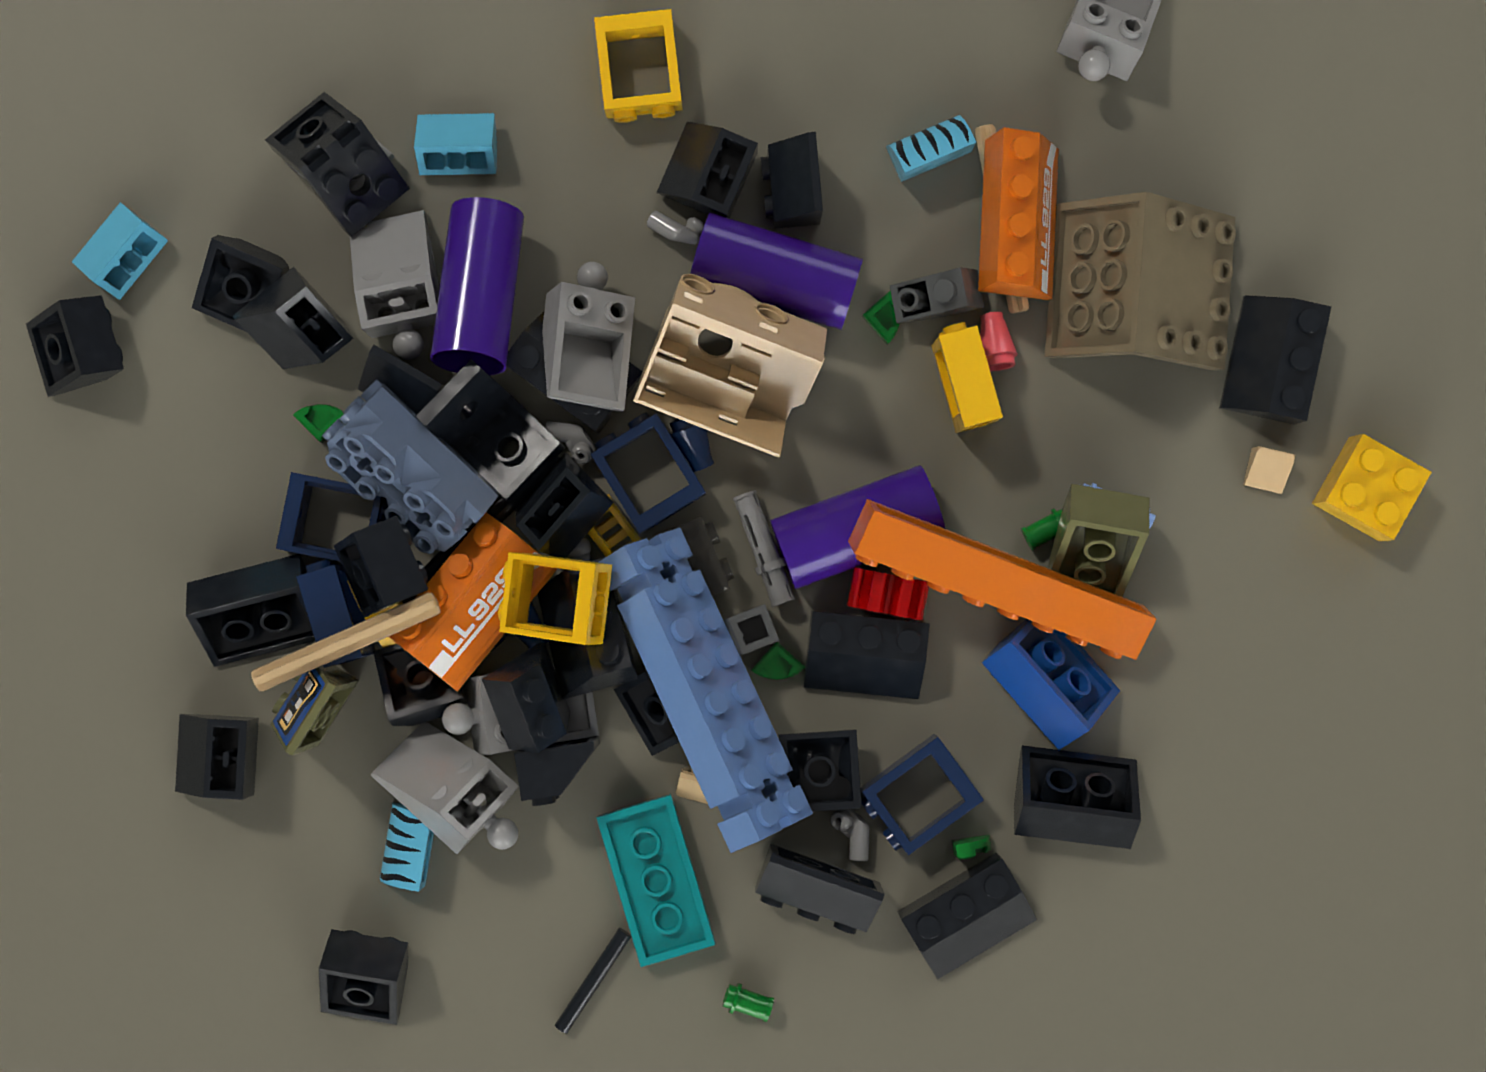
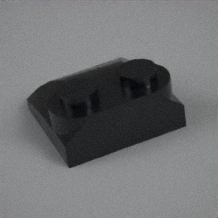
M217 235L211 238L192 308L245 331L234 319L233 315L290 270L289 266L282 257L239 238Z
M398 644L373 651L388 721L392 726H415L441 718L445 709L452 704H467L464 684L457 692Z
M856 729L778 734L779 741L793 769L787 773L793 787L801 786L812 811L862 808Z

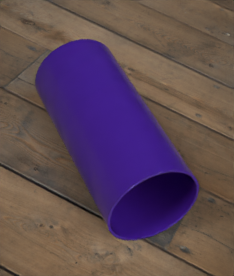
M470 197L459 199L450 207L430 356L431 361L436 366L447 371L458 373L470 359L490 376L500 374L506 369L524 225V214L517 207L509 203L491 198Z
M709 213L700 236L690 274L703 277L711 283H721L737 287L749 293L761 303L774 305L796 317L842 330L863 259Z
M921 465L912 467L771 519L770 523L795 590L864 565V563L855 558L856 554L853 552L848 540L867 499L946 529L938 501Z

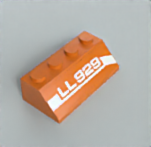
M1003 127L985 140L978 291L1042 300H1051L1053 298L1059 148L1039 132Z
M487 512L426 584L428 590L415 597L417 598L426 593H433L439 602L441 612L432 618L388 636L457 692L505 634L499 632L500 620L498 618V609L504 595L503 568L508 560V553L539 554L517 534ZM534 565L530 602L556 572L557 568Z

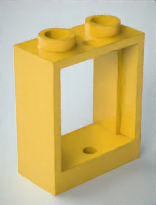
M671 9L594 17L604 110L607 119L614 118L615 122L624 123L637 119V115L652 114L653 118H668L674 116L675 111L683 110ZM665 36L671 92L614 99L607 42Z
M961 322L944 327L942 329L943 332L939 333L938 338L931 346L956 434L995 423L1003 415L978 326L967 328L966 323Z
M509 552L508 560L503 568L505 587L503 600L498 609V618L500 620L499 632L581 645L603 644L612 564L532 553ZM534 565L580 571L573 629L528 623Z

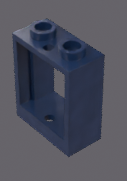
M647 412L631 420L627 424L630 430L619 437L613 432L596 442L594 445L597 450L591 453L592 458L641 535L706 495L704 488L658 414L656 413L650 417ZM655 428L689 485L640 515L606 458Z
M291 472L276 549L340 561L335 549L302 543L313 487L354 495L359 494L349 483ZM375 497L369 526L386 520L384 513L388 508L386 498Z
M324 560L307 565V573L296 576L316 642L365 621L347 582L348 579L342 565H338L337 561L329 562V560ZM374 643L323 665V667L341 665L373 655V651L376 650Z
M935 734L860 787L865 795L861 799L862 806L872 819L878 816L881 817L888 827L882 832L895 851L902 847L908 856L984 801L940 738ZM931 755L960 794L962 800L908 839L876 794Z

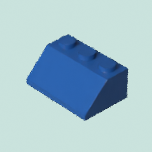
M1025 619L1000 641L981 663L1011 695L1018 706L1041 729L1043 734L1060 750L1090 731L1120 690L1081 645L1066 638V633L1055 629L1053 633H1046L1031 624V620Z

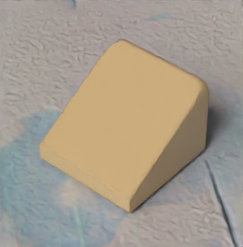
M1260 446L1253 447L1243 485L1282 494L1296 455Z
M686 767L682 768L676 795L708 804L693 770Z

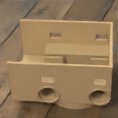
M683 274L671 303L665 312L660 330L641 374L633 401L779 458L789 413L792 408L805 403L825 360L824 351L827 328L786 313L774 305L761 303L749 293L737 287L721 283H711L705 278L694 274ZM704 329L732 339L733 344L731 349L723 355H710L701 348L698 340L699 335ZM645 389L651 390L664 396H658L656 394L646 391ZM719 417L730 422L736 423L737 425H733L723 420H720Z

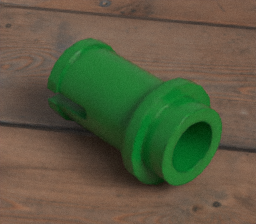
M1053 508L1050 510V515L1021 528V532L1031 550L1055 538L1062 509L1056 511Z
M737 983L736 986L729 984L722 1007L728 1008V1013L733 1014L734 1011H738L767 1022L772 1011L774 998L743 989L740 983Z

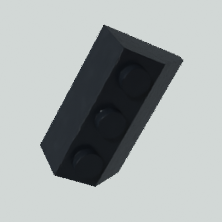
M1243 296L1219 408L1293 425L1307 421L1332 306L1295 298Z
M543 311L521 333L510 348L506 366L547 396L542 334ZM629 362L626 397L639 381L643 372L631 362ZM551 399L597 434L602 431L616 412L614 410Z
M300 554L187 582L186 617L214 667L315 641L296 576L307 573L306 565Z
M600 558V559L593 560V561H590V562H599V561H601V560L604 559V558ZM565 569L549 580L539 591L538 598L545 625L573 629L580 571ZM609 589L603 644L581 645L548 639L563 700L639 679L625 622L617 607L620 604L617 590L610 591Z
M811 611L803 688L919 699L926 665L930 623Z
M1022 745L1014 799V835L1131 849L1141 822L1136 759Z
M771 843L755 886V893L761 895L760 901L777 908H782L783 903L798 908V915L813 921H819L820 916L835 921L833 925L835 928L850 934H855L857 929L867 932L885 895L878 881Z
M997 852L897 911L937 979L1037 920L1022 890Z

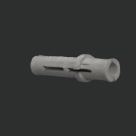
M756 490L734 497L733 501L741 517L758 566L755 568L756 573L761 575L771 606L775 607L794 600L795 597L783 568L786 566L784 558L780 559Z

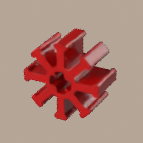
M855 567L847 606L923 621L929 586L926 584L927 581L917 579L910 581L897 575Z

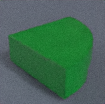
M891 291L885 294L862 315L865 321L887 345L896 335L900 325L896 322Z
M316 404L301 408L293 416L319 442L323 443L326 440L322 437L323 433L337 419L340 420L343 410L331 405Z
M775 642L751 671L763 678L781 680L797 675L805 666L778 642Z
M990 835L951 840L953 853L959 860L973 858L976 853H988L992 849Z

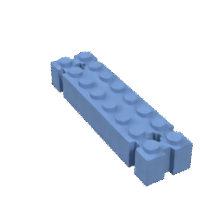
M679 527L658 534L650 540L645 538L624 545L598 563L612 564L610 591L618 589L623 602L617 605L710 809L718 806L724 821L717 825L730 853L765 839L783 828L812 815L813 812L801 786L793 787L787 775L788 772L793 770L701 571H692L687 559L693 556Z

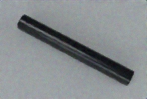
M618 928L555 1023V1027L565 1034L569 1032L632 937L626 930Z

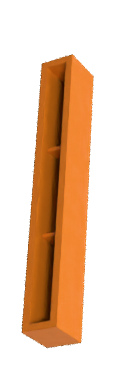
M869 499L866 500L848 540L853 552L856 554L855 558L866 565L877 567L878 563L891 567V571L903 579L912 581L914 576L927 581L926 584L930 588L940 593L948 594L952 590L962 594V598L972 605L983 607L985 603L997 607V612L1009 619L1018 620L1020 616L1032 621L1031 624L1041 631L1053 633L1055 629L1066 633L1065 636L1070 641L1081 646H1087L1088 642L1100 646L1099 649L1103 653L1115 659H1121L1122 655L1137 660L1157 620L1144 605Z

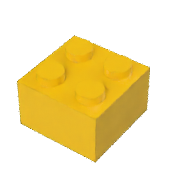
M1365 434L1351 436L1346 441L1312 504L1377 541H1391L1397 536L1432 472Z

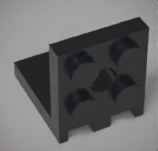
M325 92L265 139L277 155L304 177L332 216L350 237L410 189L362 120ZM357 174H364L365 181L363 186L356 191H350V180Z
M472 359L416 416L428 429L458 451L511 504L565 449L544 426ZM511 441H518V452L513 457L504 458V447Z

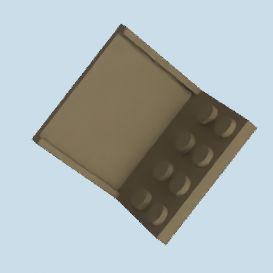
M1150 192L1056 204L1053 298L1048 303L1045 357L1072 358L1134 354L1208 370H1225V360L1228 351L1227 331L1228 317L1230 315L1229 303L1231 278L1233 276L1232 260L1236 236V217Z

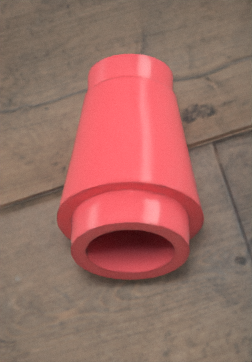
M989 312L981 315L980 337L990 371H1001L1015 366V357L1018 353L1004 320L1003 313Z

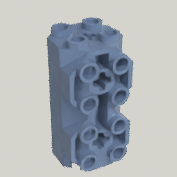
M376 379L361 394V397L358 396L343 411L340 420L337 419L323 433L322 437L328 441L327 446L329 450L325 457L326 463L329 468L341 475L354 487L362 498L373 500L376 496L386 498L388 508L384 512L386 519L397 516L400 524L406 525L412 542L421 552L428 554L433 553L435 550L445 552L468 532L465 530L473 522L476 524L499 496L498 491L449 444L428 429L416 417L417 414L384 383L382 384Z

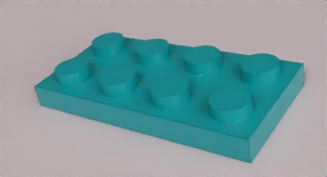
M672 794L598 815L596 817L640 966L644 967L716 945Z

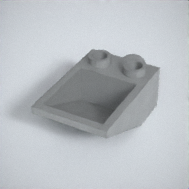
M1077 0L1056 52L1079 61V72L1086 80L1098 81L1108 73L1128 81L1144 51L1161 0Z
M424 210L371 221L350 237L354 293L361 329L371 338L397 333L393 339V350L398 357L404 360H413L421 355L424 349V341L422 336L414 329L435 325L440 285ZM428 302L429 307L418 309L422 303ZM384 311H393V315L381 317Z
M587 262L578 270L577 281L579 285L560 282L546 294L542 334L547 398L623 412L625 410L635 297L603 291L602 289L608 281L605 267L598 262Z
M491 673L470 676L464 683L467 705L462 703L452 704L445 709L442 716L443 726L452 734H464L471 728L474 751L481 755L514 751L508 748L504 735L503 737L501 735L502 730L482 682V679ZM593 692L566 699L570 709L567 734L554 743L598 736Z
M427 722L420 724L371 773V776L456 854L483 827L487 830V839L494 848L500 850L508 849L518 839L516 824L507 818L498 819L495 814L505 805L519 786L490 759ZM486 800L487 806H480Z

